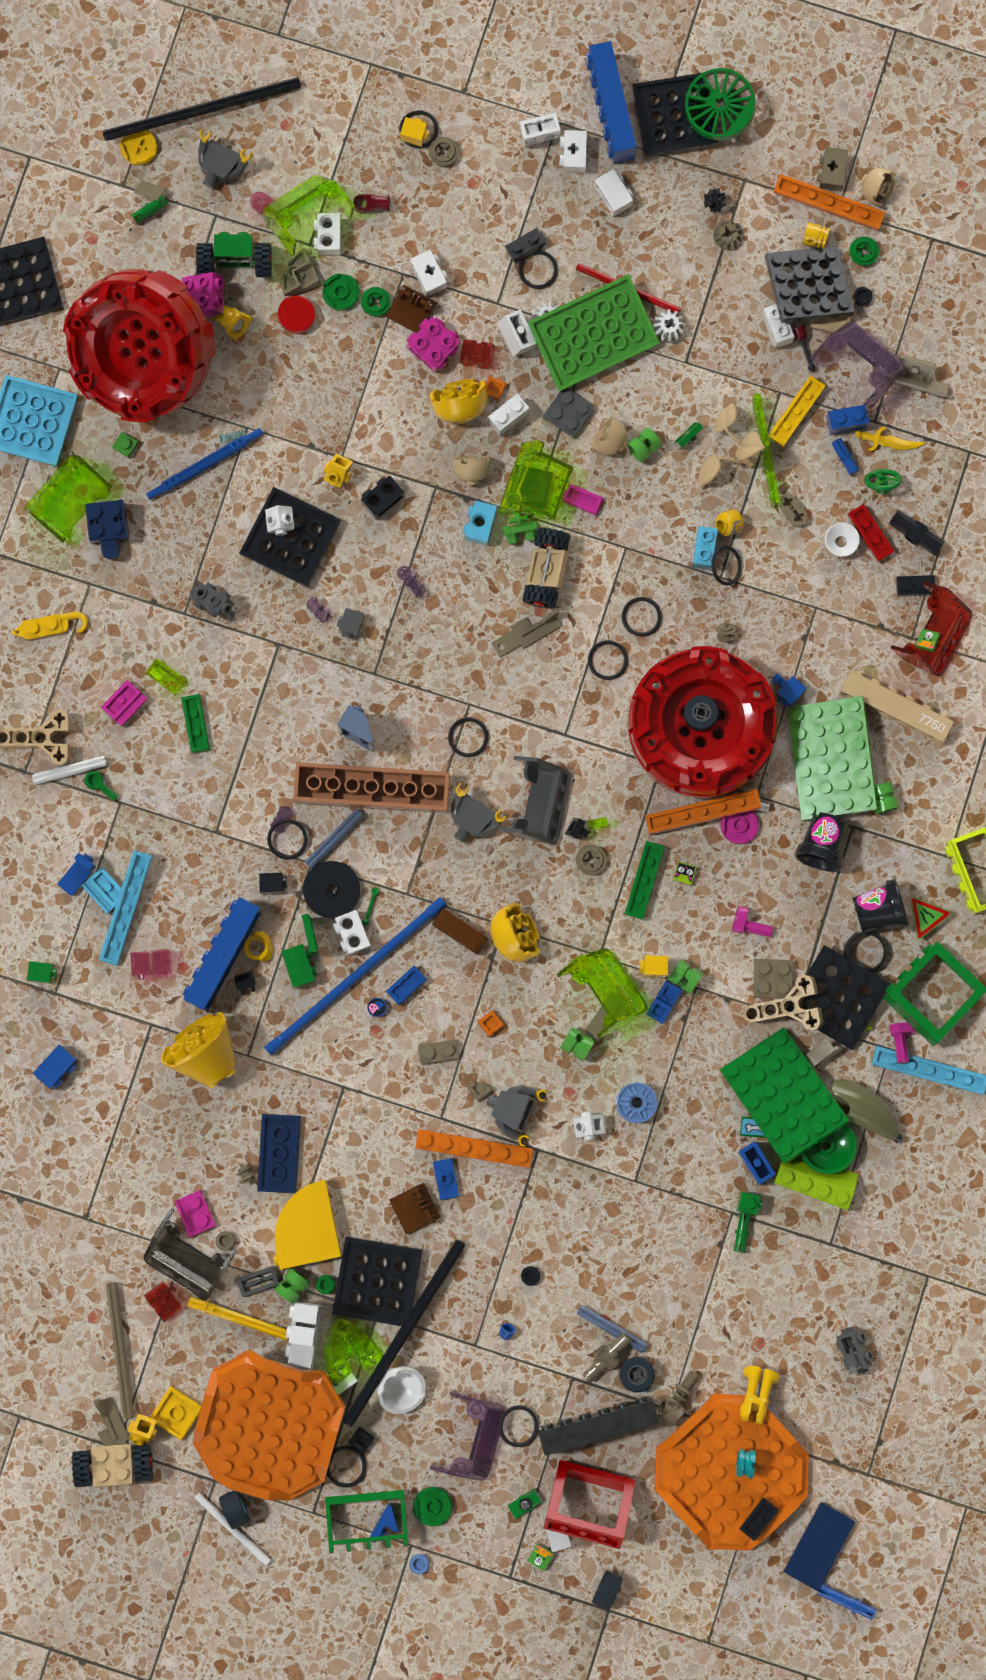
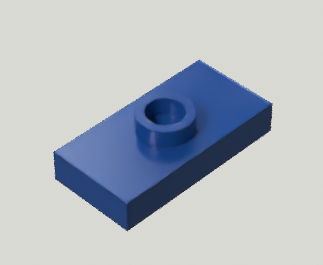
M414 965L386 992L400 1005L427 979Z
M452 1158L434 1161L433 1167L440 1200L458 1197L459 1193Z

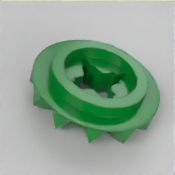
M858 237L849 247V256L859 266H869L876 261L879 255L877 243L869 237ZM867 245L866 252H868L869 254H865V256L861 258V252L859 250H862L864 246Z
M371 287L361 296V307L370 316L379 317L382 314H386L390 308V296L383 288ZM371 297L374 298L375 300L380 299V301H379L380 307L377 306V305L371 306V305H372V299H371Z

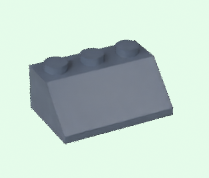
M348 705L337 724L339 733L373 752L375 748L364 710L357 705L353 707Z

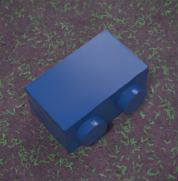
M866 405L828 411L826 415L829 435L865 429L869 424Z
M58 1044L33 1074L49 1089L53 1090L54 1087L57 1089L64 1082L62 1078L67 1073L71 1074L77 1068L76 1063L78 1060Z
M755 1141L737 1152L757 1185L776 1175Z

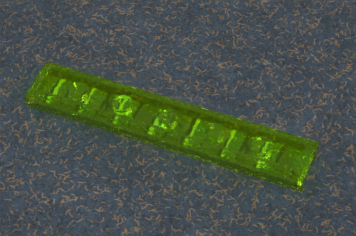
M757 393L752 397L757 431L765 446L761 454L771 507L774 508L779 507L780 498L761 393Z

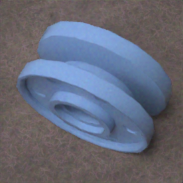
M635 1082L628 1084L617 1095V1112L628 1122H645L656 1111V1094L651 1087L644 1083ZM637 1097L641 1100L640 1108L632 1106L631 1101L633 1098Z

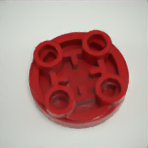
M294 295L287 297L279 305L278 320L286 331L300 335L313 325L315 309L307 298Z

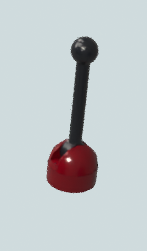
M805 326L792 330L794 340L801 342L809 364L808 370L812 372L815 370V365L811 362L804 342L807 337V330Z

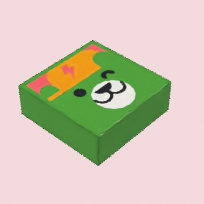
M922 629L915 646L918 649L935 652L941 635L938 632Z
M537 1543L527 1561L544 1571L554 1553Z

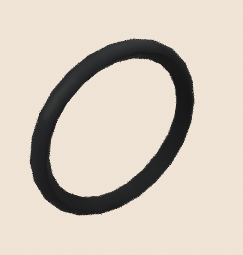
M412 111L406 114L401 120L399 125V133H401L405 117L409 118L410 116L416 114H422L429 117L432 120L435 128L434 135L431 138V140H429L427 143H424L422 147L405 142V144L413 148H425L432 143V141H434L437 138L438 123L436 119L426 111Z
M537 250L522 259L518 266V273L522 282L535 289H542L551 285L558 272L555 259L549 253ZM531 255H544L553 263V276L545 284H531L523 276V263Z
M727 545L719 547L714 552L711 561L713 575L720 584L732 585L741 574L740 556L734 548ZM724 549L733 552L738 562L737 574L729 582L721 580L715 569L716 557Z
M637 597L630 600L624 606L622 623L631 634L648 636L654 633L660 626L662 619L661 610L652 599ZM646 601L655 607L658 620L650 631L636 632L628 626L625 618L626 611L634 602Z
M605 640L592 647L588 655V665L592 673L598 678L611 680L624 673L628 665V656L622 645L615 641ZM612 644L622 651L624 664L617 674L604 676L594 669L592 655L601 645Z
M472 717L461 718L449 730V745L460 756H476L487 746L488 731L485 725L478 719ZM465 721L477 723L484 731L483 745L473 753L459 751L452 741L453 730L458 724Z
M283 819L276 822L270 828L267 836L269 849L275 856L281 859L298 857L304 852L308 842L304 827L299 822L291 819ZM281 824H294L303 833L304 842L302 848L293 855H282L272 846V833Z
M517 1405L510 1407L502 1414L499 1420L500 1436L504 1442L512 1447L526 1446L537 1435V1417L526 1406ZM514 1410L527 1411L534 1420L532 1436L522 1443L509 1441L503 1432L505 1417Z
M348 1445L337 1447L333 1450L332 1456L340 1450L355 1452L362 1461V1472L351 1483L336 1481L330 1474L329 1467L327 1476L333 1484L339 1487L355 1486L363 1479L366 1473L365 1457L355 1447Z

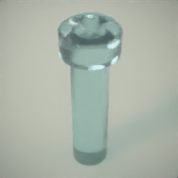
M241 430L226 435L220 434L219 438L221 443H226L227 440L235 439L242 435L246 436L247 433L246 430Z

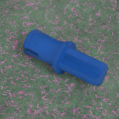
M839 438L833 441L832 446L840 458L839 461H842L848 475L860 470L851 456L852 452L848 451L843 440Z

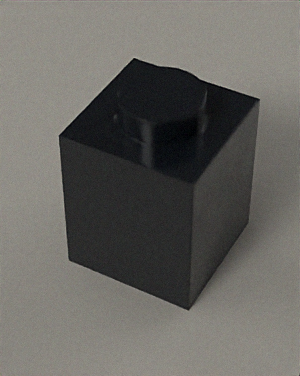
M282 872L259 873L260 894H284V889H287V877H283Z

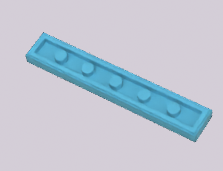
M133 850L99 955V961L118 965L152 855Z
M879 1046L875 1048L871 1063L873 1066L973 1093L985 1094L986 1075L909 1054V1062L900 1064L897 1063L896 1051Z

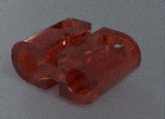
M463 340L459 363L469 367L475 365L478 368L490 369L492 368L495 345L488 342L477 343L476 340Z
M164 1281L144 1295L163 1322L183 1309L181 1303Z

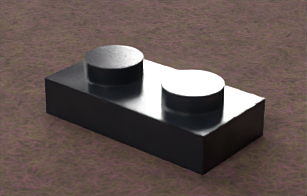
M535 228L506 245L505 249L514 263H517L546 246L547 242L538 228Z
M935 575L897 576V596L935 595Z
M762 1497L738 1529L753 1541H756L779 1509Z

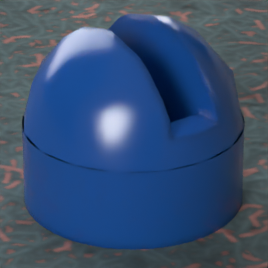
M503 1323L499 1329V1335L503 1340L512 1339L516 1332L515 1327L509 1323Z

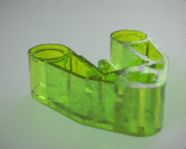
M338 1319L327 1330L323 1350L328 1377L333 1383L339 1384L351 1374L352 1367L348 1359L356 1356L361 1366L368 1371L373 1370L383 1356L381 1349L358 1326L345 1319Z

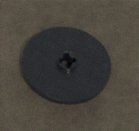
M322 862L313 867L304 880L303 896L306 904L315 914L324 918L332 919L349 913L354 909L360 897V882L356 873L349 866L341 862ZM329 885L337 887L334 895L326 892L329 889Z

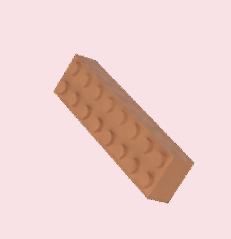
M296 762L293 801L298 804L447 813L450 772Z

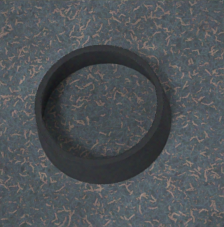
M859 932L852 935L847 940L844 946V956L848 959H850V944L857 936L869 934L876 937L881 942L884 951L883 958L877 966L868 969L871 972H875L876 970H878L882 966L886 956V950L882 940L878 936L870 932Z

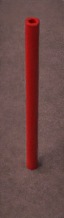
M580 263L577 264L575 269L606 284L616 280ZM635 288L640 299L665 310L670 309L672 313L677 311L679 314L680 307Z

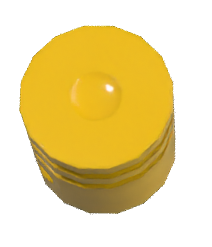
M808 222L802 244L811 247L817 246V248L822 247L821 249H824L830 228L827 227L825 229L824 226L821 228V225Z

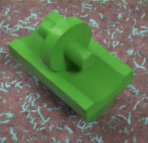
M519 511L515 512V518L508 519L509 524L517 523V525L502 527L508 544L518 543L517 533L524 532L526 541L534 540L536 536L535 529H538L535 521L521 524V522L528 521L527 515L520 516Z

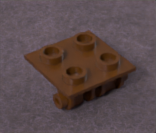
M403 285L399 288L398 295L385 317L417 334L421 329L419 325L425 318L429 317L436 302Z
M424 1183L389 1199L405 1234L441 1218Z

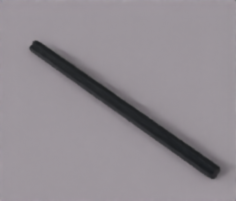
M295 77L103 130V137L105 141L113 140L298 89L301 87L299 78Z
M456 1239L347 1412L343 1419V1423L347 1426L352 1427L461 1254L465 1244L460 1240Z

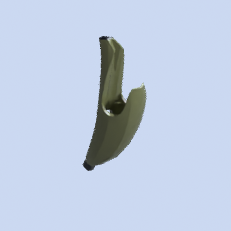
M844 1079L833 1080L831 1090L837 1096L832 1095V1097L849 1119V1122L893 1140L896 1143L902 1141L903 1135L899 1133L892 1111L881 1098L855 1082Z

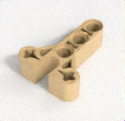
M56 710L51 715V719L38 729H0V736L3 734L8 736L5 743H0V748L41 749L51 757L52 762L56 766H66L70 761V746L68 744H55L52 742V739L56 734L70 733V717L65 711ZM60 716L65 719L62 720L61 724L57 721V719H60ZM20 735H27L24 743H18ZM39 735H46V740L43 743L37 742ZM61 753L64 756V758H61V761L59 762L56 757H59Z
M810 975L799 976L796 979L795 986L785 998L746 1006L743 1010L744 1019L748 1022H761L790 1016L803 1023L804 1027L808 1030L820 1029L823 1025L821 1008L806 1010L802 1007V1000L805 997L818 995L815 979ZM805 980L810 982V984L807 985V989L805 986H802V983L805 982ZM789 1001L795 1004L792 1012H789L786 1008ZM770 1005H774L776 1008V1012L772 1016L768 1013ZM752 1008L757 1011L755 1019H751L749 1016V1011ZM812 1017L813 1019H817V1023H815L814 1026L812 1024H809V1021L812 1020Z

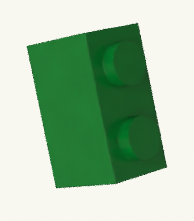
M301 944L281 951L294 989L316 982L315 977L318 974L315 965H310L309 959L312 956L309 947L305 948Z

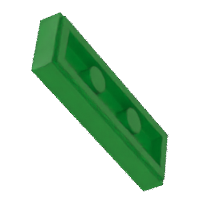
M200 694L181 697L191 754L209 751L210 746Z

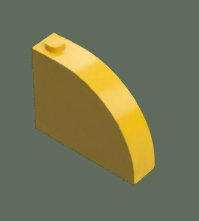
M326 1180L314 1182L300 1189L288 1200L280 1212L275 1227L276 1255H273L275 1267L279 1266V1270L342 1257Z

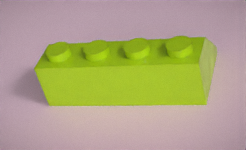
M801 1155L785 1165L780 1161L773 1184L847 1211L855 1192L859 1174L847 1169L835 1174H821L809 1168Z

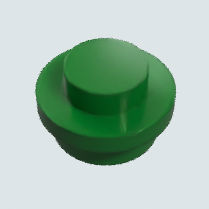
M329 1275L319 1277L316 1282L317 1290L324 1295L332 1293L336 1286L335 1280Z

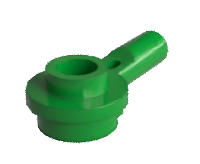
M91 771L86 774L84 782L87 788L91 790L99 789L113 802L117 799L118 795L103 783V777L99 772Z

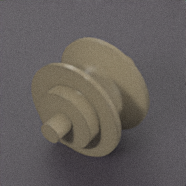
M725 622L717 627V638L720 641L728 643L736 638V627L733 624Z
M243 1163L240 1164L241 1168L236 1176H241L242 1180L240 1183L244 1182L245 1184L249 1183V1185H252V1180L257 1175V1173L251 1172L253 1165L249 1167L248 1165L244 1166Z

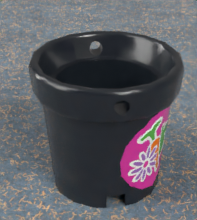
M820 812L819 817H816V813H813L802 844H799L795 851V858L801 863L827 872L841 871L844 865L843 852L850 824L845 820L843 825L840 823V817L829 813Z
M895 878L887 880L883 886L852 897L862 933L898 927L899 929L909 927V921Z

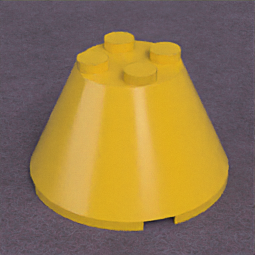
M217 1012L218 1015L215 1016L211 1013L207 1014L174 1037V1044L170 1048L166 1046L161 1055L163 1065L209 1088L215 1087L224 1077H230L235 1072L233 1067L236 1062L227 1019L222 1012Z

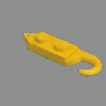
M77 611L22 621V624L12 634L25 638L26 641L63 634L68 629L69 620L72 619L82 620L83 625L77 630V633H81L86 630L88 620L83 613Z

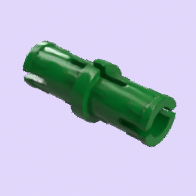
M162 194L157 201L154 200L149 204L148 202L145 203L144 207L131 215L135 222L139 224L149 216L153 217L157 211L169 204Z
M739 1212L733 1251L738 1252L739 1244H741L740 1252L745 1253L747 1236H750L748 1230L752 1215L746 1214L744 1222L745 1213Z

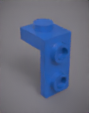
M78 852L74 857L75 863L57 883L70 896L75 894L96 868L92 863L94 859L86 853L81 855Z

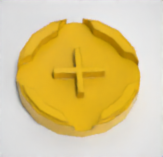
M147 130L124 136L120 142V150L124 159L130 164L137 166L146 165L151 162L156 156L158 149L155 137Z

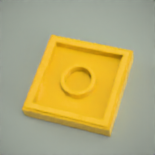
M170 1386L150 1418L155 1420L158 1426L182 1441L198 1417L201 1405Z

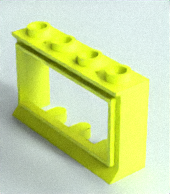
M986 827L949 840L945 843L946 847H944L947 857H951L953 862L951 865L952 871L955 876L958 875L960 880L958 883L961 893H965L967 898L965 901L966 907L973 914L986 910V904L981 906L979 904L956 843L983 833L986 837Z

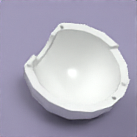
M407 1366L392 1368L384 1375L378 1385L377 1394L380 1404L387 1412L393 1414H405L412 1411L424 1399L426 1384L424 1377L413 1368Z

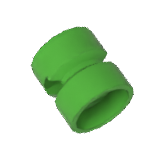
M649 427L639 433V438L634 437L627 443L628 449L640 463H643L650 457V452L655 453L663 446L658 436Z
M892 782L875 785L878 810H874L875 814L898 809L897 798L892 795L895 792Z
M680 959L667 980L675 985L680 984L682 990L691 994L703 973L696 968L691 969L690 964Z
M572 1027L560 1049L567 1053L573 1052L575 1058L584 1062L596 1040L587 1035L582 1036L579 1030Z
M290 1268L284 1276L285 1281H281L274 1291L294 1305L301 1297L300 1292L305 1291L311 1282Z

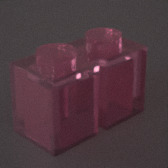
M170 950L151 951L153 970H151L148 951L130 953L132 976L137 977V980H147L151 975H156V978L168 977V974H172Z

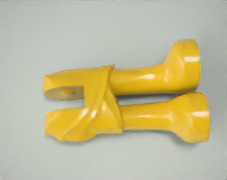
M745 1366L743 1375L748 1379V1387L744 1403L740 1407V1416L742 1421L748 1422L750 1410L756 1411L755 1424L762 1425L770 1401L768 1397L771 1387L778 1384L780 1375L773 1370L765 1369L762 1375L760 1395L757 1397L756 1390L762 1368L758 1366Z

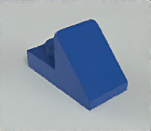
M390 1503L387 1504L370 1537L384 1536L387 1531L383 1529L384 1526L399 1533L393 1507Z

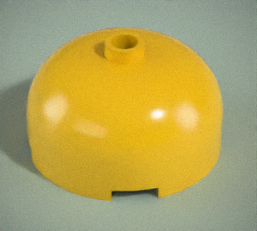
M462 379L446 383V387L441 390L436 388L429 395L435 414L440 419L450 423L469 422L484 411L488 401L485 382L482 380L478 383L475 382V379ZM457 386H460L461 388L459 392L457 390Z
M511 903L499 909L494 914L490 924L491 938L496 949L503 957L513 962H523L540 953V949L537 948V942L540 941L536 925L529 913L524 914L520 909L521 905L518 903ZM527 927L528 931L524 933H517V931Z

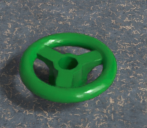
M877 469L865 476L864 483L878 494H888L902 483V477L894 470ZM883 474H885V475H891V476H893V477H895V478L883 476ZM875 476L877 481L871 483L870 479Z

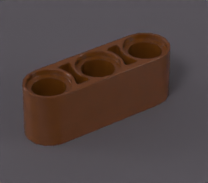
M445 909L440 911L432 923L435 928L479 955L489 940L482 933Z

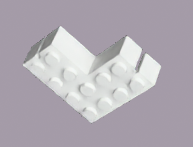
M297 1302L294 1306L290 1307L289 1318L292 1319V1325L287 1327L286 1338L289 1339L291 1345L288 1344L286 1347L285 1357L289 1358L288 1364L285 1365L303 1370H313L323 1305Z

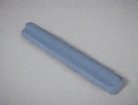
M355 809L305 860L306 865L311 869L315 867L363 817V813L359 809Z
M581 1305L577 1311L579 1316L616 1338L624 1332L631 1339L628 1345L641 1353L644 1352L647 1347L645 1342L585 1306Z

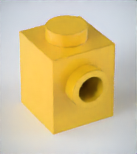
M405 117L400 133V141L422 147L423 142H427L430 131L427 130V123L420 118L411 119Z

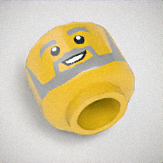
M735 509L721 512L716 518L715 527L720 534L731 536L742 530L744 524L743 517Z

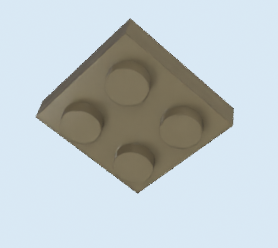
M754 959L753 998H785L792 990L793 960Z

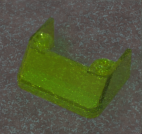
M314 175L264 207L262 214L264 221L291 257L295 255L297 243L286 229L293 225V212L318 196L323 195L327 199H334L349 220L352 219L355 206L337 182L321 175Z
M607 948L574 958L557 974L558 977L570 974L574 982L581 985L588 984L605 1009L607 1015L603 1017L604 1029L597 1034L598 1038L617 1032L648 1010L646 1001L614 953Z

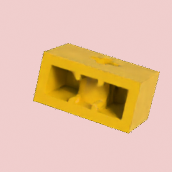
M645 955L639 963V973H643L642 978L666 979L668 976V956Z

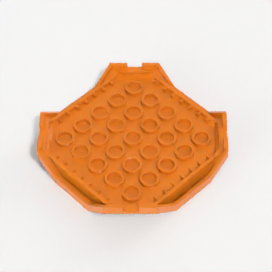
M248 1349L238 1354L235 1358L213 1368L195 1427L193 1445L213 1479L228 1489L265 1500H291L325 1482L346 1406L340 1395L334 1390L325 1370L299 1369L265 1359Z
M713 1393L679 1428L656 1446L655 1491L708 1549L752 1550L779 1527L801 1505L808 1495L809 1454L768 1409L762 1425L755 1424L757 1412L750 1410L748 1422L742 1421L740 1407L744 1403L745 1395ZM739 1449H743L745 1452H749V1450L755 1451L756 1459L753 1478H747V1476L736 1477V1462ZM764 1497L779 1511L756 1541H753L738 1528L761 1498Z

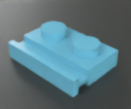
M101 867L81 886L108 914L116 906L121 887Z

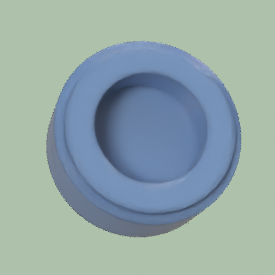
M423 1554L414 1555L409 1563L411 1571L415 1574L425 1573L429 1568L428 1558Z

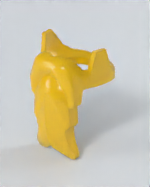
M223 306V314L209 318L215 319L225 328L228 336L234 340H237L245 333L250 321L253 320L251 316L238 311L237 308H229L228 306ZM242 319V328L238 332H234L233 328L237 321Z

